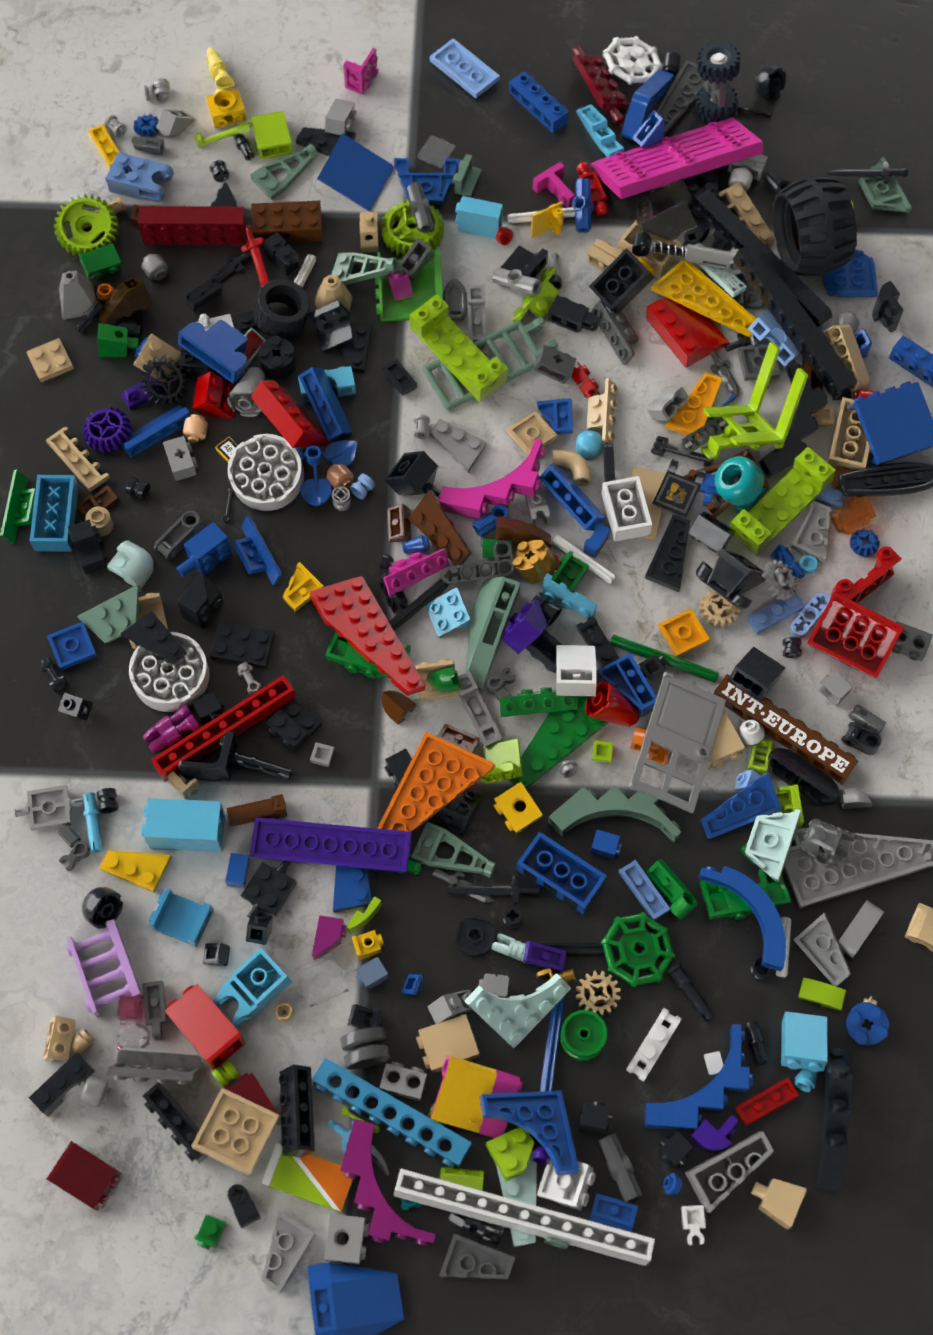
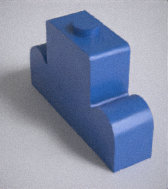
M219 320L207 331H205L201 323L192 322L179 332L178 345L233 384L245 374L247 358L243 353L246 352L247 337L236 328H233L223 320Z

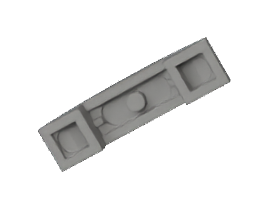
M467 285L469 339L472 342L487 336L484 285ZM487 344L479 348L483 354H488Z
M470 671L458 676L461 690L457 691L484 747L486 748L503 740Z

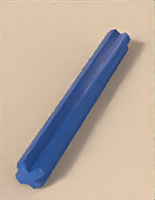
M565 996L551 1009L540 1091H553Z

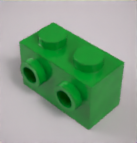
M113 243L80 254V262L88 279H98L103 276L102 274L108 272L112 274L121 268V261Z

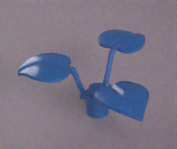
M343 440L333 442L327 446L325 454L317 446L308 447L304 454L301 448H295L300 456L302 465L307 459L308 464L313 466L315 480L308 479L301 485V495L305 501L313 506H320L329 499L332 491L331 484L325 478L318 480L317 465L321 463L322 457L327 461L332 460L333 465L343 464L346 467L351 465L356 456L357 441Z

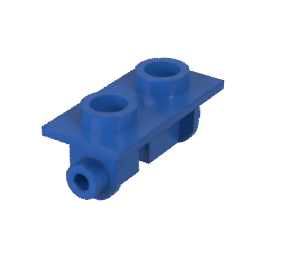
M779 544L770 555L773 560L782 561L783 565L787 564L788 568L793 571L792 576H796V579L804 577L805 570L800 567L797 561H793L795 558L789 551V548Z

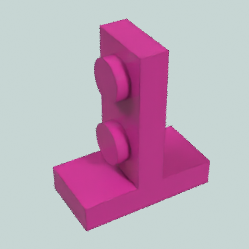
M561 162L533 178V190L536 193L548 187L549 191L558 197L559 202L562 201V204L567 208L572 207L575 195L560 180L564 177V165Z

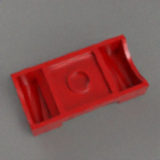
M882 547L876 554L874 568L867 574L868 576L865 579L860 578L855 584L849 579L838 581L832 589L831 597L836 592L859 603L895 574L892 567L900 562L902 558L892 548Z

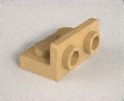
M61 1016L51 1018L42 1058L43 1061L51 1062L54 1059L60 1061L68 1060L76 1024L75 1019Z

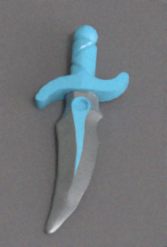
M329 1120L328 1127L333 1128V1131L343 1137L342 1149L345 1153L351 1130L348 1131L339 1123H336L335 1120ZM372 1145V1161L389 1176L386 1162Z

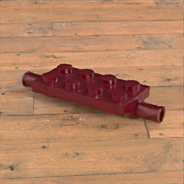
M581 46L574 47L572 50L574 54L572 60L601 108H605L608 116H611L616 126L622 125L625 119L619 110L626 109L629 103L620 90L618 83L610 74L601 56L586 55Z

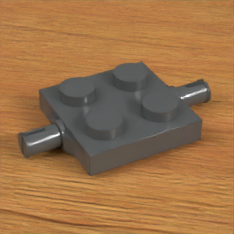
M755 335L749 337L751 345L738 348L744 381L757 380L768 345L759 344ZM776 361L770 379L779 378L781 375L778 361Z

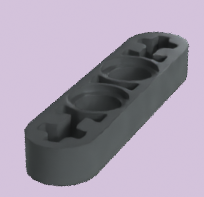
M722 417L715 418L681 439L677 444L679 452L683 455L690 454L708 443L710 436L724 433L725 427L729 424L726 422V424L720 427L719 423L724 421ZM709 426L714 428L715 434L710 433ZM696 434H700L702 436V442H699L697 440ZM691 441L692 445L686 448L685 444Z

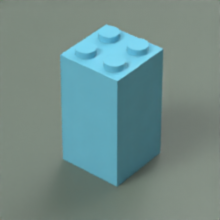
M148 798V805L144 806L146 824L142 825V836H144L145 842L148 843L150 849L222 852L226 814L220 801Z

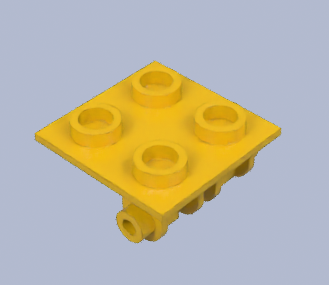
M562 201L552 204L548 208L532 215L531 238L549 229L556 235L562 232L564 215Z

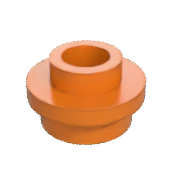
M101 284L97 289V297L102 301H107L114 292L113 287L109 284Z

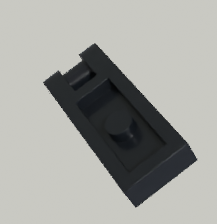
M594 616L588 618L587 622H581L576 625L587 646H595L596 660L601 668L619 659V656L599 627ZM592 628L594 632L589 634L587 630Z

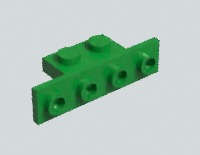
M17 469L13 472L0 536L12 544L16 541L18 527L32 524L36 491L35 488L26 490L28 477Z
M543 687L537 692H533V689H524L517 696L499 698L501 717L578 709L577 696H557L556 690H552V687Z

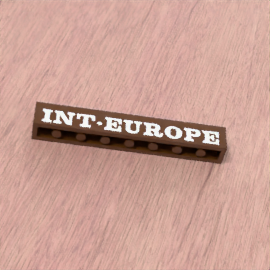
M727 674L713 693L726 700L724 707L745 721H757L764 728L766 735L805 759L839 784H844L858 763L853 754L844 752L835 742L826 740L822 737L821 733L811 730L803 721L793 718L785 709L775 706L770 699L764 697L761 701H758L728 681L730 675Z

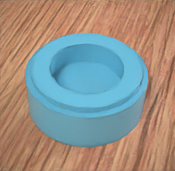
M805 555L800 559L799 564L805 570V574H813L817 570L818 560L811 555Z

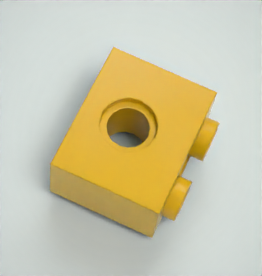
M238 89L230 91L221 90L214 95L205 97L214 128L247 120Z
M519 782L494 799L496 804L493 806L499 815L504 814L506 817L505 824L510 832L514 830L517 834L543 817V814L522 782ZM517 802H524L526 808L524 811L518 812L515 810V804Z

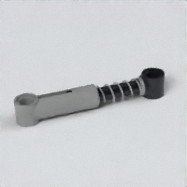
M641 231L633 236L632 253L635 256L644 257L649 253L654 252L655 254V252H659L661 255L663 253L668 254V256L675 255V258L676 256H681L682 259L684 257L685 262L727 269L731 274L742 273L733 261L739 249L725 251L687 244L685 247L682 244L680 246H676L675 243L670 245L668 242L664 244L661 240L656 242L648 233Z

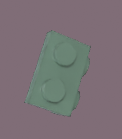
M466 154L464 159L460 160L459 171L454 174L453 183L455 184L456 194L471 197L481 175V169L472 167V155Z

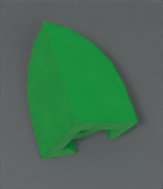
M481 538L482 557L494 558L493 546L501 539ZM503 540L509 542L510 545L512 544V540ZM501 543L497 547L498 552L505 554L507 546Z
M453 667L438 670L428 675L429 683L440 692L461 690L458 671Z

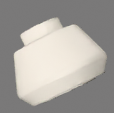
M747 720L742 723L738 735L742 743L755 745L764 738L765 730L757 721Z

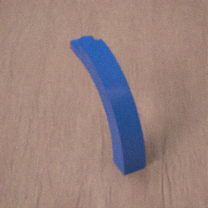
M707 866L702 868L698 880L732 891L751 908L759 922L763 935L764 947L761 966L782 971L786 959V937L780 915L769 896L753 880L732 868L724 866L721 873L713 867Z

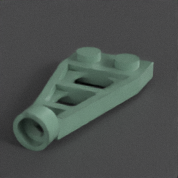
M310 144L301 151L262 166L250 174V177L273 200L296 180L313 159L318 156V152ZM297 160L301 165L292 170L287 164ZM278 169H284L288 175L282 181H278L271 173Z
M354 252L338 253L332 275L338 276L344 285H349L387 275L391 272H397L399 262L397 258L386 259ZM354 263H363L361 272L351 274ZM371 263L378 264L376 270L368 272Z
M429 822L426 823L411 856L412 860L429 867L477 873L491 878L496 866L495 862L485 858L446 829ZM441 842H447L454 847L455 852L452 858L443 859L436 856ZM461 851L473 857L470 865L457 862Z

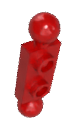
M581 162L577 166V172L580 174L579 179L591 180V201L596 205V213L598 215H605L609 209L606 203L607 196L595 171L590 172V165L587 162Z

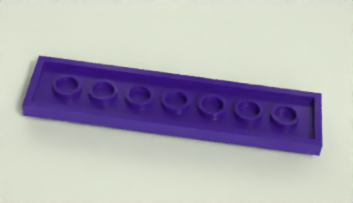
M255 817L250 857L408 873L412 832Z

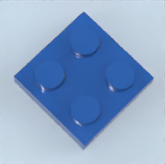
M83 621L47 635L61 671L97 656Z

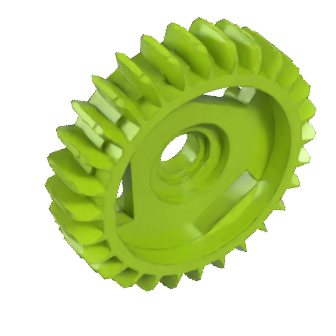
M84 194V198L77 195V200L71 197L72 202L65 201L66 207L60 205L62 212L57 211L59 217L54 218L57 223L54 224L56 229L54 232L58 236V242L68 253L72 252L73 256H76L78 253L80 257V254L112 244L111 240L116 241L114 235H119L116 230L119 228L118 223H116L118 218L115 211L112 210V206L107 204L106 200L102 201L99 196L95 199L93 194L88 198ZM92 207L99 209L100 211L99 213H95L88 210H84L83 208ZM66 223H70L73 234L72 238H67L65 231ZM85 224L92 225V229L89 232L83 231ZM105 232V235L98 242L92 244L101 233Z
M407 199V203L401 201L399 206L394 204V208L389 207V212H385V217L382 218L381 235L383 241L386 243L387 248H391V252L396 251L397 256L402 253L404 257L417 238L421 239L433 250H436L437 246H440L444 235L442 215L439 214L438 210L434 209V205L430 206V215L434 229L430 233L423 234L419 232L418 226L415 229L408 227L412 223L417 225L415 217L412 216L409 200ZM400 219L397 228L391 229L394 223Z

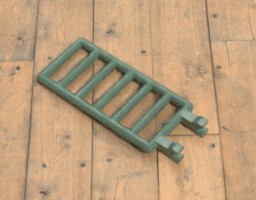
M541 316L525 326L521 321H517L473 343L478 348L486 344L489 346L493 355L497 356L508 368V382L533 370L535 363L533 361L527 364L509 333L518 329L536 358L538 351L542 347L538 348L530 333L543 329L542 324H544ZM502 336L521 368L513 372L494 343V340ZM555 339L546 344L557 350L558 343ZM439 359L423 367L422 370L446 410H451L475 398L470 392L467 394L463 392L454 375ZM441 367L459 398L449 402L431 371Z

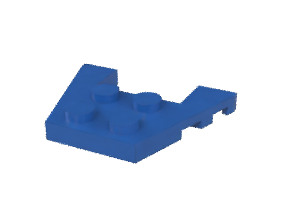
M394 158V167L406 199L409 202L407 186L417 182L422 185L425 198L428 199L429 204L443 205L453 182L454 174L458 170L460 159H444V173H409V158Z

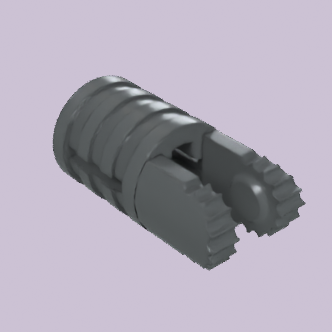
M133 136L131 139L136 150L163 154V139Z
M856 705L853 709L854 711L848 714L852 721L877 734L882 731L887 723L860 705Z

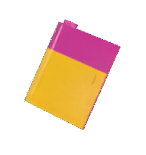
M448 1055L443 1064V1080L430 1119L493 1138L503 1135L508 1121L483 1118L480 1096L482 1094L520 1093L522 1089L520 1077Z

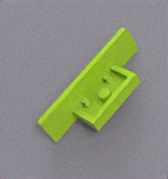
M555 267L549 270L546 268L541 273L540 281L542 286L538 295L527 294L522 300L523 305L519 306L513 313L515 315L511 320L513 323L521 320L528 309L536 317L541 316V318H544L556 296L561 293L549 282V279L556 271Z

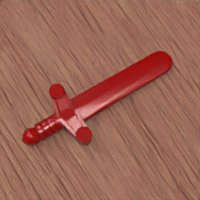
M246 225L245 231L248 242L242 246L241 250L242 252H251L261 287H263L269 280L258 246L264 244L265 239H255L251 226Z

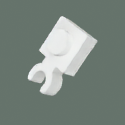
M704 1205L682 1206L683 1230H690V1234L687 1236L688 1245H692L693 1236L699 1238L700 1245L704 1244V1236L700 1232V1229L706 1228Z

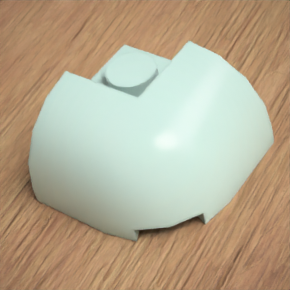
M129 540L124 541L117 547L118 552L107 565V568L124 578V581L132 586L139 585L142 588L153 573V559L143 548Z

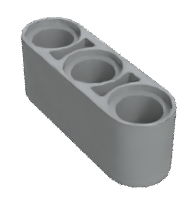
M866 900L838 941L842 952L853 958L884 911Z

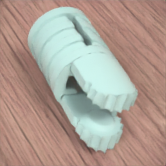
M498 933L496 938L499 943H493L491 948L523 962L526 944Z

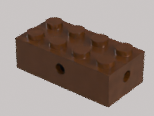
M320 200L251 204L252 231L255 239L264 238L266 240L277 232L286 243L323 241Z

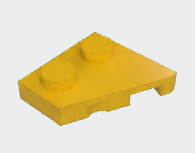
M301 562L297 564L294 576L291 577L289 587L283 595V600L295 612L311 600L310 591L324 587Z

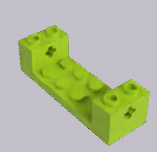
M436 294L410 314V329L465 388L481 402L507 382L508 368L497 356L489 360L448 317L449 306Z
M807 447L795 458L793 469L749 512L743 509L731 521L730 528L735 530L733 536L758 556L833 482L836 470L812 449Z

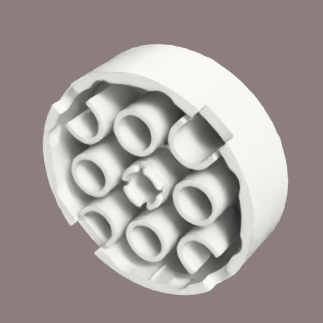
M273 434L253 436L254 438L240 443L233 451L228 463L229 481L235 494L245 505L261 511L280 509L292 502L301 490V485L304 482V468L296 449L292 448L280 436Z
M177 632L170 633L186 650L187 655L175 664L170 665L139 646L134 651L129 663V677L136 694L143 703L158 711L175 712L178 710L179 705L183 703L187 707L193 705L192 702L204 694L209 682V666L199 644L189 636Z

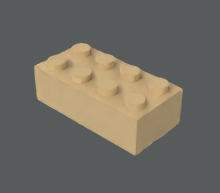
M842 397L838 408L827 463L835 470L837 466L852 471L865 469L870 446L855 408H848L854 403L853 399Z

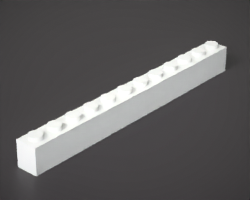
M400 1169L393 1195L395 1197L539 1237H549L568 1245L646 1266L651 1261L655 1240L653 1238Z

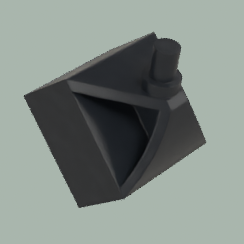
M425 451L404 453L384 480L398 495H426L429 490H433L436 497L439 498L441 493L433 485L438 465Z

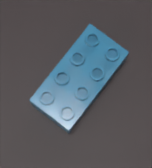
M37 475L30 543L34 551L72 552L73 541L68 526L75 524L79 488L75 475Z

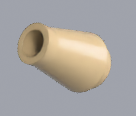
M83 1028L80 1032L77 1031L72 1039L69 1059L76 1052L81 1054L93 1045L92 1042L95 1038Z

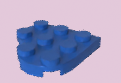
M855 249V255L851 258V261L835 271L824 274L823 285L827 290V295L831 297H877L878 287L873 258L863 254L864 251Z

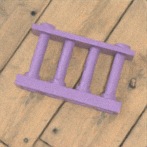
M114 919L106 922L108 929H105V932L81 942L75 943L71 936L67 937L69 944L66 945L69 956L74 957L88 998L85 1001L89 1013L93 1012L96 1017L101 1016L98 1007L127 995L129 997L132 996L135 1001L143 999L121 933ZM105 940L113 941L114 947L111 948V951L84 962L81 961L78 951ZM119 958L121 966H118V969L88 981L86 969L110 959ZM119 977L126 978L128 984L125 985V988L98 999L94 998L92 988Z

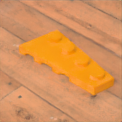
M705 372L690 393L686 404L679 408L676 415L667 422L665 429L688 436L704 426L708 416L703 412V409L705 407H712L721 385L722 377ZM696 434V438L699 440L701 435Z

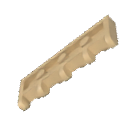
M740 182L719 193L720 197L726 196L730 202L727 207L730 210L734 209L739 219L766 246L775 241L773 234Z
M64 427L46 439L47 444L87 490L91 492L107 481L110 475L105 473L101 476L97 472L100 464L98 462L90 464L86 459L90 452L88 450L80 452L75 446L79 443V440L76 437L69 440L66 434L70 430L68 427Z

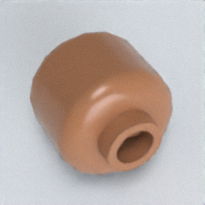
M334 464L328 469L326 479L329 480L334 489L339 486L349 489L353 484L354 476L345 465Z

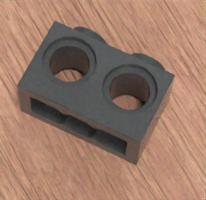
M896 621V623L904 626L899 636L903 642L897 640L892 652L896 654L901 653L908 656L911 660L922 662L928 651L933 634ZM914 644H918L921 649L916 648Z

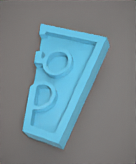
M547 573L545 575L542 593L550 598L549 601H556L564 608L573 609L584 617L595 615L597 604L580 593L570 592L564 583L557 584L551 580L553 576Z

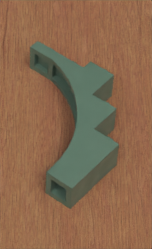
M615 785L598 800L592 790L582 787L553 812L548 819V823L561 837L573 827L585 821L605 816H625L645 821L661 829L673 843L681 835L679 825L675 821H670L666 817V812L661 807L656 806L659 801L658 798L642 791H637L628 799L627 794Z

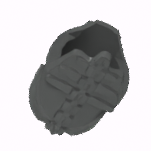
M814 819L810 821L801 844L803 845L802 849L809 855L817 857L820 854L824 859L828 860L829 864L837 865L838 862L842 863L843 860L840 855L835 853L840 838L853 842L854 840L863 841L864 837L823 822L820 819Z

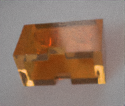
M868 496L855 497L847 502L848 506L845 508L840 506L829 512L836 531L846 535L855 532L859 526L867 525L871 522V519L876 517Z

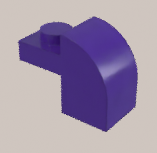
M732 1115L718 1131L705 1119L689 1139L706 1152H721L731 1144L725 1136L730 1138L738 1129L735 1126L738 1120Z

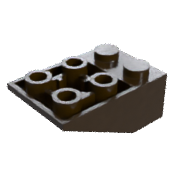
M136 276L120 283L103 305L104 309L98 314L97 318L103 324L112 325L121 317L127 318L138 309L144 310L148 308L149 304L153 302L144 283Z

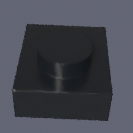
M353 1004L347 1025L359 1029L380 1027L383 1019L381 1016L382 1010H373Z

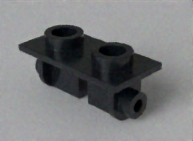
M385 572L383 577L388 576V573ZM382 577L379 582L380 588L384 592L387 604L391 607L393 614L399 607L405 609L408 606V600L404 592L401 591L388 595L384 578Z

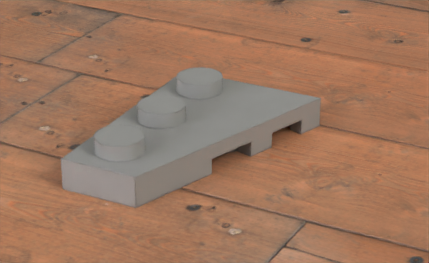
M440 418L430 431V435L468 473L486 447V442Z
M813 501L791 545L792 549L806 555H811L823 563L826 562L830 507Z
M278 1211L272 1242L261 1280L279 1293L282 1292L316 1235L280 1211Z

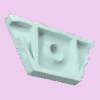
M799 809L790 813L782 814V812H778L772 815L757 816L745 850V855L776 882L780 880L801 815V810Z

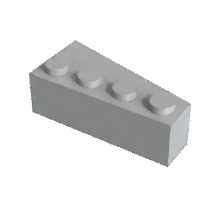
M757 1132L685 1172L701 1205H704L705 1212L710 1213L774 1150L764 1132Z

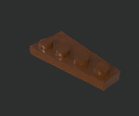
M429 490L407 519L425 536H428V539L439 550L446 549L448 558L455 565H463L472 552L460 533L454 528L451 519L447 517L441 503L435 498L436 495L433 490Z

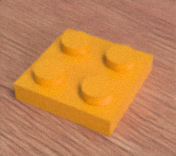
M692 609L686 610L658 624L659 631L676 657H680L710 641L709 636Z

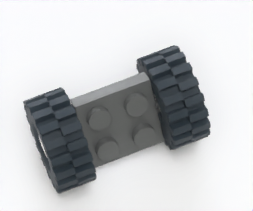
M714 41V44H711L710 42L707 43V47L705 45L702 46V50H699L697 54V73L706 82H704L705 88L701 87L700 91L697 92L696 113L698 118L701 117L703 122L707 120L708 124L734 118L735 114H737L738 93L735 91V88H730V85L726 84L727 80L732 81L733 77L736 78L740 71V51L737 50L735 45L732 47V43L725 44V41H721V43Z

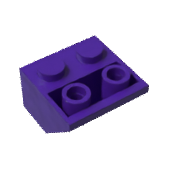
M536 598L531 603L526 602L519 614L517 612L514 613L509 619L510 623L503 630L505 634L501 640L517 654L521 653L538 638L547 625L539 601Z

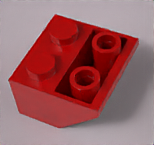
M212 371L198 377L192 409L206 417L234 418V408H230L227 399L229 393L236 385Z

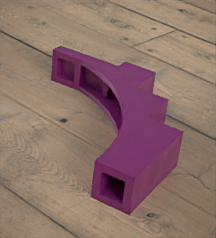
M354 1119L340 1171L345 1172V1177L352 1179L361 1176L354 1203H358L357 1208L370 1211L371 1207L375 1208L368 1235L372 1236L371 1240L384 1243L385 1239L390 1240L391 1232H395V1237L407 1240L409 1236L417 1238L416 1243L428 1246L429 1242L434 1243L436 1234L413 1228L401 1219L386 1202L377 1185L372 1166L371 1149L375 1124Z

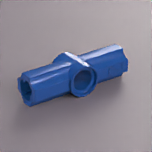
M580 178L575 182V198L572 202V207L576 210V231L578 233H587L591 230V213L594 210V204L591 201L590 179Z

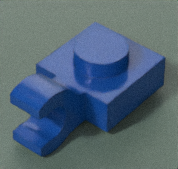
M706 473L702 481L700 492L705 493L703 506H707L711 502L713 495H719L715 488V475Z

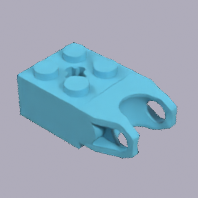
M260 948L223 984L213 1002L217 1007H220L230 1001H238V1010L231 1020L232 1025L238 1027L243 1022L255 1018L292 981L269 955Z

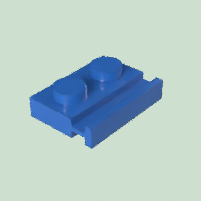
M596 1193L589 1221L632 1232L638 1206Z

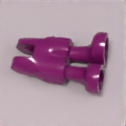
M183 703L179 705L178 710L171 717L166 715L155 726L148 729L143 735V739L146 743L153 741L149 745V749L154 753L179 741L182 737L181 733L188 730L195 732L201 727L189 708ZM182 719H185L182 723L175 727L174 724H176Z

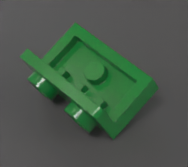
M569 551L567 556L564 554L561 558L559 568L555 569L551 574L553 576L551 580L557 584L564 583L570 592L573 593L588 571L589 565L573 557L574 552Z

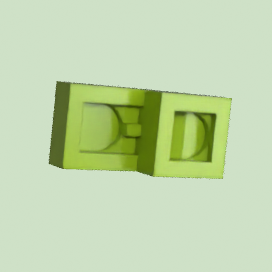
M374 896L365 913L356 910L346 927L347 932L352 934L364 927L382 907V901Z
M803 978L799 999L818 1003L822 1007L842 1011L847 991L827 983Z

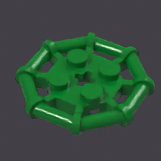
M645 912L621 918L617 916L614 918V923L605 938L601 940L608 964L607 970L628 982L631 987L656 981L661 982L670 963L676 956L673 953L670 942L669 929L648 917ZM639 922L638 928L628 929L626 926L627 924ZM645 924L658 933H649L647 929H645ZM621 929L624 934L619 939V942L614 941L615 935ZM660 936L662 939L664 951L660 950L658 938ZM636 944L639 947H643L644 950L641 951V954L635 952ZM612 947H617L620 960L615 962ZM659 956L663 957L664 959L657 969L654 965L655 961ZM623 963L627 968H631L633 974H629L620 968L619 965ZM649 969L652 974L638 977L639 970Z

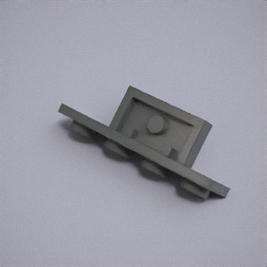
M599 300L591 310V313L598 317L599 327L622 364L627 365L635 355L630 344H636L639 338L623 312L610 313L604 302Z

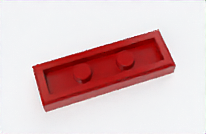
M788 1077L738 1105L734 1110L744 1127H747L800 1095Z

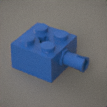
M212 522L184 543L188 560L176 567V570L182 577H185L194 568L203 575L212 572L216 565L226 561L232 554L228 537Z

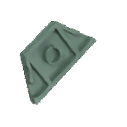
M884 157L881 158L879 163L870 169H882L883 163L887 162ZM862 176L859 179L858 183L872 209L907 213L911 211L912 207L895 176H889L887 184H884L882 176Z
M136 585L78 615V618L104 643H110L122 637L120 633L140 619L141 603H138L141 586Z

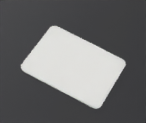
M720 1052L705 1054L704 1058L709 1075L719 1073L723 1067Z

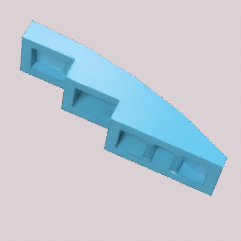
M592 104L577 110V114L586 130L607 157L613 156L617 152H624V148L616 141L615 133L607 126V120Z

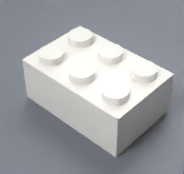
M639 476L603 482L601 495L614 542L650 535L652 522Z

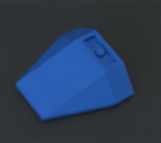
M332 1262L308 1266L309 1291L315 1335H377L404 1320L397 1273Z

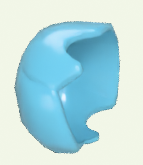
M591 430L580 433L575 444L577 454L585 459L598 457L603 447L601 435Z

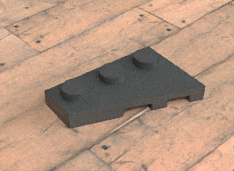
M454 1233L439 1277L508 1279L515 1256Z

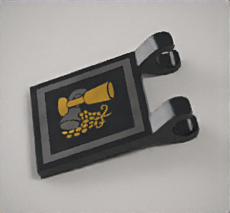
M672 459L652 504L687 518L706 472L699 470L695 481L675 474L679 461Z

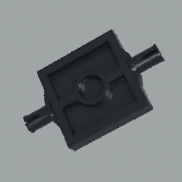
M282 861L278 868L271 867L263 862L261 863L240 895L253 906L247 915L249 919L253 912L260 911L268 912L276 917L297 884L296 880L285 874L291 862Z

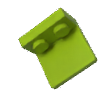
M518 739L495 743L486 748L482 747L483 758L495 763V767L482 777L481 781L485 784L522 777L520 741Z

